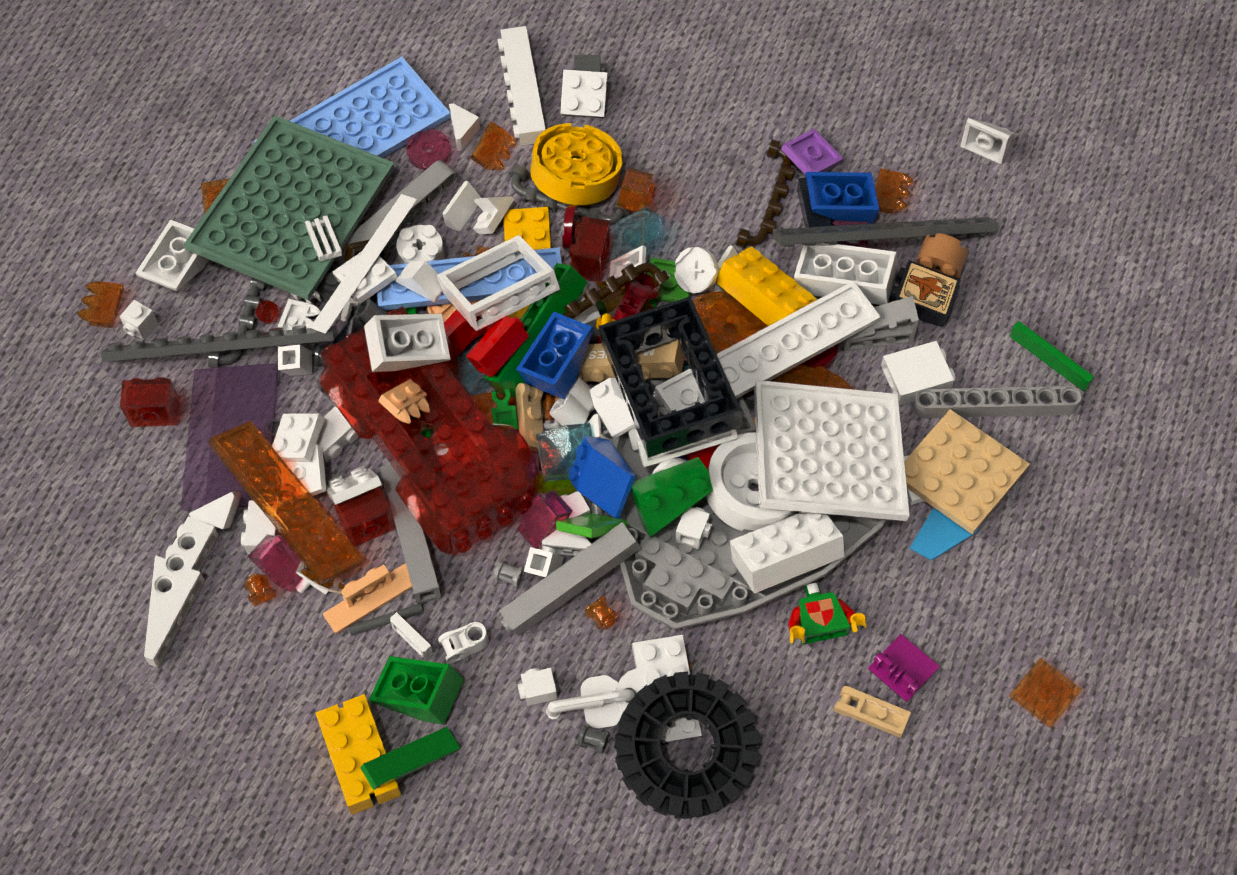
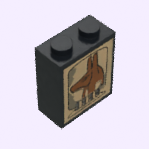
M908 260L905 268L900 267L896 280L899 283L898 286H893L890 299L893 302L913 296L919 320L943 327L949 317L961 280Z

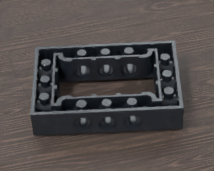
M691 296L598 326L601 344L648 458L743 427L742 410ZM678 339L705 402L700 403L699 401L694 406L679 411L675 409L670 414L660 417L657 402L654 403L651 397L649 383H646L643 378L642 366L637 363L635 353Z

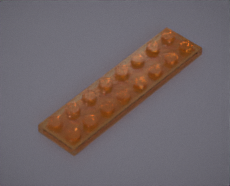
M251 420L209 439V446L321 585L363 564L364 558Z

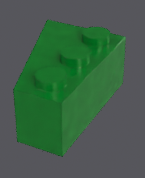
M699 457L636 480L631 487L641 524L649 537L653 536L713 491L708 470Z

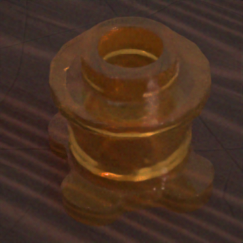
M259 573L249 576L244 584L245 589L250 593L248 600L252 602L254 607L276 597L275 592H272L271 587L267 584L269 581L268 577Z
M601 596L594 603L588 605L584 611L587 613L585 615L587 619L592 618L596 622L598 629L604 628L606 630L616 622L615 617L617 613L607 606L606 598Z

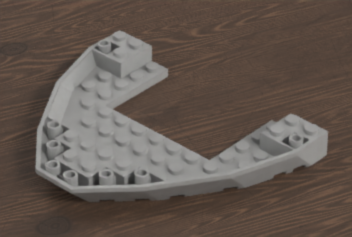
M671 378L644 379L646 383H649L654 403L657 402L659 416L670 414L655 393V387ZM628 432L613 440V445L636 475L634 481L652 475L659 463L644 467L638 449L632 450ZM630 490L619 519L627 520V528L641 549L620 563V568L631 606L677 630L746 613L826 576L877 533L889 519L827 514L843 535L845 557L753 593L732 562L730 540L753 532L752 530H737L723 522L712 511L705 496L691 506V508L699 507L706 513H709V523L712 524L709 537L703 538L699 549L675 542L676 530L683 513L649 537L641 524Z

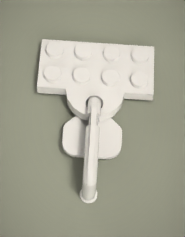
M683 635L632 643L636 669L628 671L621 677L619 683L607 675L586 679L581 685L580 697L550 702L546 710L547 716L551 719H557L560 717L561 712L584 709L585 720L592 728L600 729L617 725L626 706L646 684L649 685L654 679L667 675V677L673 676L675 672L688 671V675H690ZM686 717L674 719L671 721L672 725L670 727L665 725L660 740H663L664 744L701 737L700 723L693 718L690 720H686Z

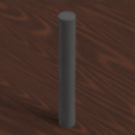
M421 603L348 626L350 634L353 636L390 624V618L396 612L403 619L423 613Z

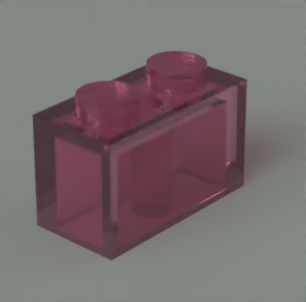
M555 490L537 494L532 500L533 504L530 509L521 517L522 521L517 530L533 548H542V540L556 530V521L569 518L573 511Z
M267 534L247 557L280 589L291 592L302 579L301 576L296 574V571L303 556L298 552L293 553L288 548V541L282 536Z

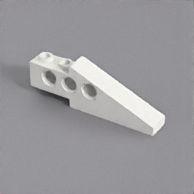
M188 517L185 523L181 524L178 528L177 538L173 545L171 544L167 548L165 559L157 555L155 556L144 657L150 665L157 668L160 666L205 582L199 571L219 536L215 526ZM195 544L193 548L186 549L188 545ZM178 565H183L180 570L174 571ZM172 586L169 591L162 592L164 588Z

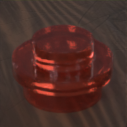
M265 300L256 306V316L261 322L269 324L277 319L279 309L274 302Z

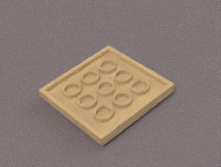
M951 409L904 461L907 489L972 535L1030 465L1027 461Z

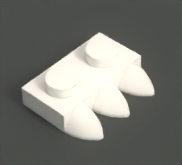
M288 299L278 327L283 328V330H292V327L305 325L306 328H310L313 321L308 317L319 315L320 310L313 304Z

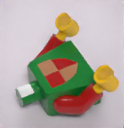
M812 583L804 587L807 597L799 599L798 606L792 610L788 622L789 642L793 643L794 639H801V644L805 645L848 636L850 625L853 632L858 631L857 626L859 625L867 628L866 617L862 613H856L842 599L836 598L833 592L821 594L819 584Z

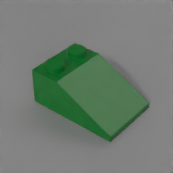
M389 656L369 701L424 722L444 725L464 679L450 664Z

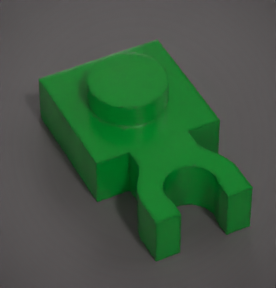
M505 389L506 397L504 399L498 398L497 390L491 391L492 399L497 404L496 408H491L494 432L519 429L516 405H509L511 389Z

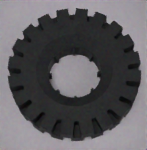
M688 671L675 672L673 676L667 677V675L654 679L651 684H646L636 693L626 706L617 725L618 730L614 743V749L617 752L615 759L618 770H621L624 776L622 778L628 790L632 789L637 795L635 798L643 805H650L654 808L653 811L664 816L669 814L674 815V818L688 819L689 817L699 818L707 816L715 811H719L735 800L742 790L748 786L754 775L752 774L753 769L758 763L759 753L757 752V746L760 744L759 731L754 729L753 724L756 720L751 709L746 710L743 705L745 700L738 692L733 694L728 690L730 685L720 679L715 682L709 679L710 675L697 672L695 675H688ZM686 717V720L693 718L703 723L705 730L709 729L714 740V744L711 746L714 749V753L710 763L705 762L702 765L703 769L695 772H688V769L680 771L669 764V759L666 761L660 747L663 744V740H660L665 725L668 727L672 725V720Z

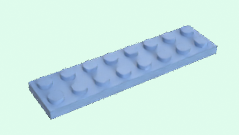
M560 247L534 250L552 269L556 263L561 264ZM475 256L427 262L440 274ZM521 258L458 290L468 301L483 300L537 272L524 258ZM408 263L389 266L396 272L398 277ZM396 279L377 292L378 307L383 310L451 303L443 293L434 303L396 282Z

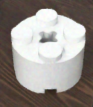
M415 225L400 231L396 244L400 264L445 259L442 238L434 226Z

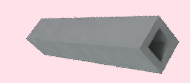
M389 462L384 466H380V471L416 603L419 604L441 598L404 462Z
M620 523L499 610L504 617L501 620L503 626L509 633L513 631L519 636L640 550V545L624 523Z

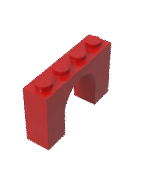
M456 309L444 322L450 361H454L472 340L486 333L466 357L478 372L493 377L529 337L528 333L524 330L525 325L517 317L505 316L475 331ZM481 315L476 317V322L482 319Z

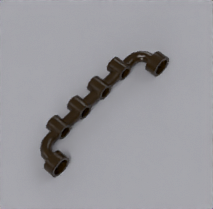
M772 139L766 155L774 159L776 155H779L783 158V163L759 234L749 236L750 231L741 228L736 246L744 248L745 244L758 245L765 241L768 233L773 235V229H775L777 223L773 221L774 215H780L783 203H779L780 197L785 199L789 188L788 185H785L786 180L791 181L795 168L791 167L792 160L781 150L782 147L779 146L780 141Z
M631 263L621 270L623 275L616 279L613 275L602 282L604 287L599 291L594 287L583 295L585 300L579 304L574 300L564 307L566 312L562 315L574 319L644 272H649L654 276L650 280L655 288L671 277L666 269L661 271L652 263H642L636 267Z

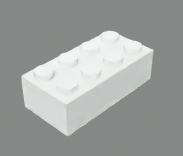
M818 242L815 246L803 245L794 280L813 296L824 297L854 281L871 304L883 305L889 301L897 272L896 252L840 244L829 245L824 242Z
M800 512L730 540L732 562L753 593L845 557L843 535L829 516L823 513Z

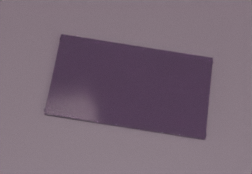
M277 363L194 369L181 510H197L234 491H240L241 493L238 507H248L249 500L269 501L272 460L269 458V454L273 444L272 433H274L273 419H275L278 378Z

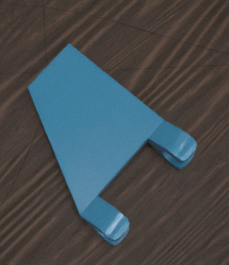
M933 507L909 549L932 561L973 535Z

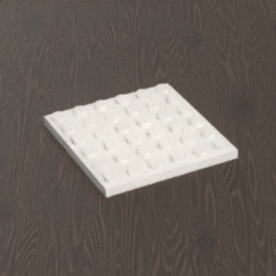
M761 380L755 381L754 399L759 508L900 521L908 520L910 515L898 394Z

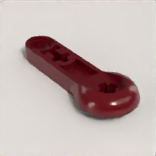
M642 273L631 282L625 284L626 293L614 314L615 320L640 313L647 300L660 296V285L655 288L650 280L653 276Z

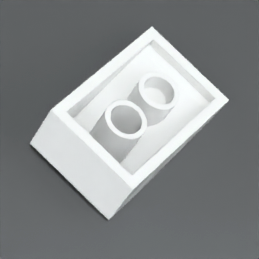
M170 220L136 271V275L178 291L205 268L209 259L185 250L184 243L194 228Z
M442 314L374 315L364 326L372 372L397 371L450 360Z

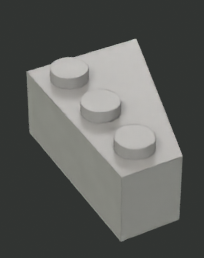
M913 296L874 307L880 315L879 321L842 341L844 351L913 343L919 321Z

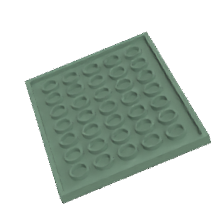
M274 115L184 243L185 250L309 300L336 257L319 262L305 227V221L312 223L316 218L323 220V216H328L342 250L394 170V162ZM322 226L331 251L335 252L325 226ZM317 228L313 229L323 255L327 254Z

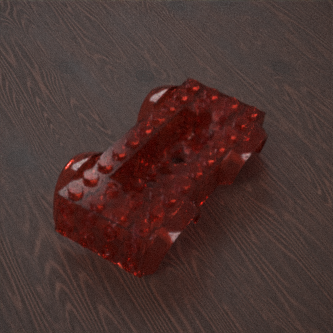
M402 306L389 311L386 315L409 314ZM363 328L356 333H351L344 340L335 345H329L320 353L324 370L318 381L360 438L373 439L400 477L395 487L396 492L440 552L449 553L453 556L459 552L465 553L472 547V544L479 540L488 539L495 530L500 527L505 528L509 526L516 517L521 514L526 515L534 509L539 492V474L533 453L524 437L514 427L502 423L490 424L459 382L458 360L447 335L446 339L450 354L449 361L397 371L372 372L365 329ZM409 379L418 384L427 394L426 399L430 408L429 413L422 411V416L416 420L411 419L410 424L397 419L378 402L382 394ZM426 429H432L435 431V434L432 437H424L422 432ZM438 444H445L448 447V452L445 455H437L434 452V448Z

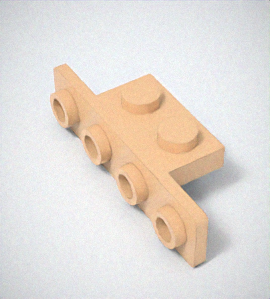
M406 563L390 573L385 565L379 568H372L366 573V576L346 584L344 589L341 590L344 601L323 613L333 632L338 634L348 628V626H351L410 590L412 584Z

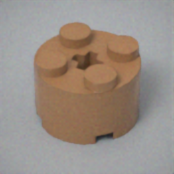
M936 233L935 237L927 235L916 263L959 279L969 250L967 247L964 250L960 246L961 241L952 236Z

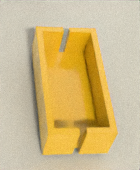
M752 246L738 255L725 260L715 282L768 326L818 300Z
M365 694L342 702L344 707L340 709L338 704L315 712L351 815L374 807L370 794L375 793L379 804L401 796L396 780L373 790L360 768L364 763L386 754Z

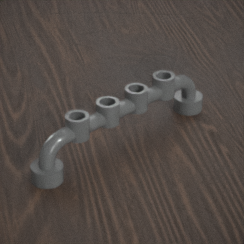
M515 164L512 166L509 172L512 178V189L515 193L524 197V203H528L530 200L532 202L531 205L535 206L538 201L544 203L543 207L552 208L553 213L556 212L557 208L566 211L569 204L554 200L540 193L535 188L522 187L520 181L525 182L529 171L521 165ZM618 199L612 207L614 214L607 216L597 209L591 208L589 210L578 205V215L586 218L585 223L588 225L593 222L594 227H597L598 223L611 225L620 221L623 216L628 217L632 206L628 202Z
M251 277L249 293L245 298L243 314H241L237 335L246 334V331L254 329L253 325H255L256 317L252 316L253 310L259 311V305H261V297L257 295L259 290H265L264 286L266 283ZM242 349L232 350L228 355H222V351L210 352L208 366L219 368L220 364L233 363L239 358Z

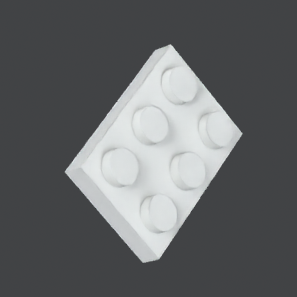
M362 466L352 470V475L342 478V476H337L328 481L329 485H326V492L336 505L381 486L378 475L370 468L365 469Z

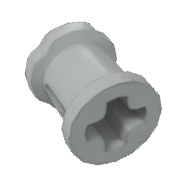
M501 559L495 569L494 580H502L513 584L515 588H519L525 575V567L520 566L518 568L507 564L505 560Z

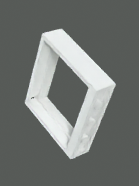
M519 235L437 275L443 294L475 331L560 290L554 270ZM518 250L521 252L517 255L514 254ZM521 258H524L537 272L472 305L458 290ZM481 315L482 319L476 322V317Z

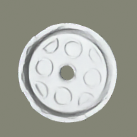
M756 432L738 434L737 439L724 442L715 450L708 467L713 491L706 495V499L712 511L723 522L737 530L755 531L797 513V511L759 508V491H752L748 488V483L758 485Z

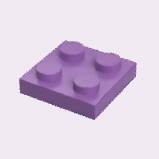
M815 129L790 140L781 149L804 174L806 172H827L840 165L844 159Z

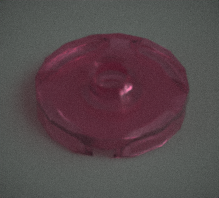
M428 129L427 132L419 131L411 136L406 144L407 157L410 163L423 170L429 168L437 160H442L446 163L451 151L449 140L440 131Z

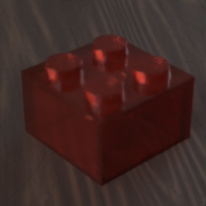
M583 216L581 224L576 225L574 238H576V242L570 246V265L585 280L601 283L610 249V221Z
M158 377L148 380L140 378L122 380L120 407L130 427L178 426L180 398L171 379Z
M380 486L333 505L351 549L396 529L391 508Z

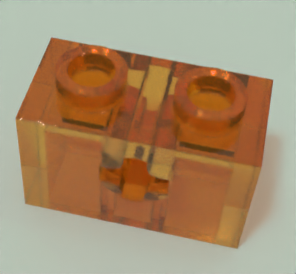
M627 167L616 206L642 214L644 207L650 206L655 187V184L651 183L653 174Z

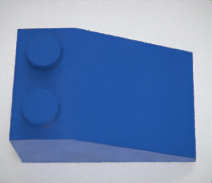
M806 172L805 176L812 212L847 225L873 224L879 212V205L872 173Z
M553 312L516 368L523 381L530 386L564 399L577 379L593 327Z
M584 436L582 443L577 448L575 462L569 469V480L578 492L614 518L619 519L636 475L611 440Z

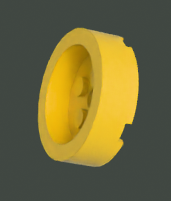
M571 123L555 125L539 134L534 142L530 165L531 178L540 191L559 202L571 205L598 203L608 198L617 188L622 167V152L617 142L600 129L589 125H584V128L571 126Z

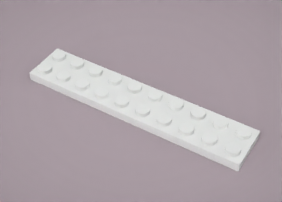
M852 281L719 352L717 357L737 399L754 390L756 380L770 381L875 324L879 321L880 315L857 284ZM691 369L655 387V393L669 413L675 409L679 411L694 406L699 401L700 403L705 402Z

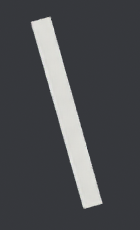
M403 194L400 195L310 328L326 334L417 199Z

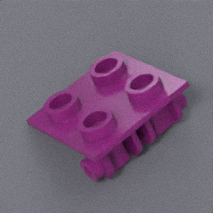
M900 634L883 653L879 652L876 655L875 661L868 667V670L905 702H908L940 666Z

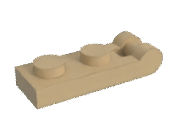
M519 383L515 393L521 449L539 452V437L544 435L540 400L543 391L533 386L530 387L528 384Z
M842 687L840 692L841 699L839 702H836L833 709L834 712L851 717L899 738L902 737L911 714L910 711L854 688ZM851 700L858 702L856 708L849 705Z

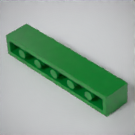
M556 263L553 270L560 290L530 304L521 318L525 325L524 330L528 333L529 337L493 377L484 376L483 379L501 395L506 396L505 389H511V397L516 398L517 385L525 383L516 368L552 313L556 312L561 315L565 313L564 307L577 300L588 283L571 265Z

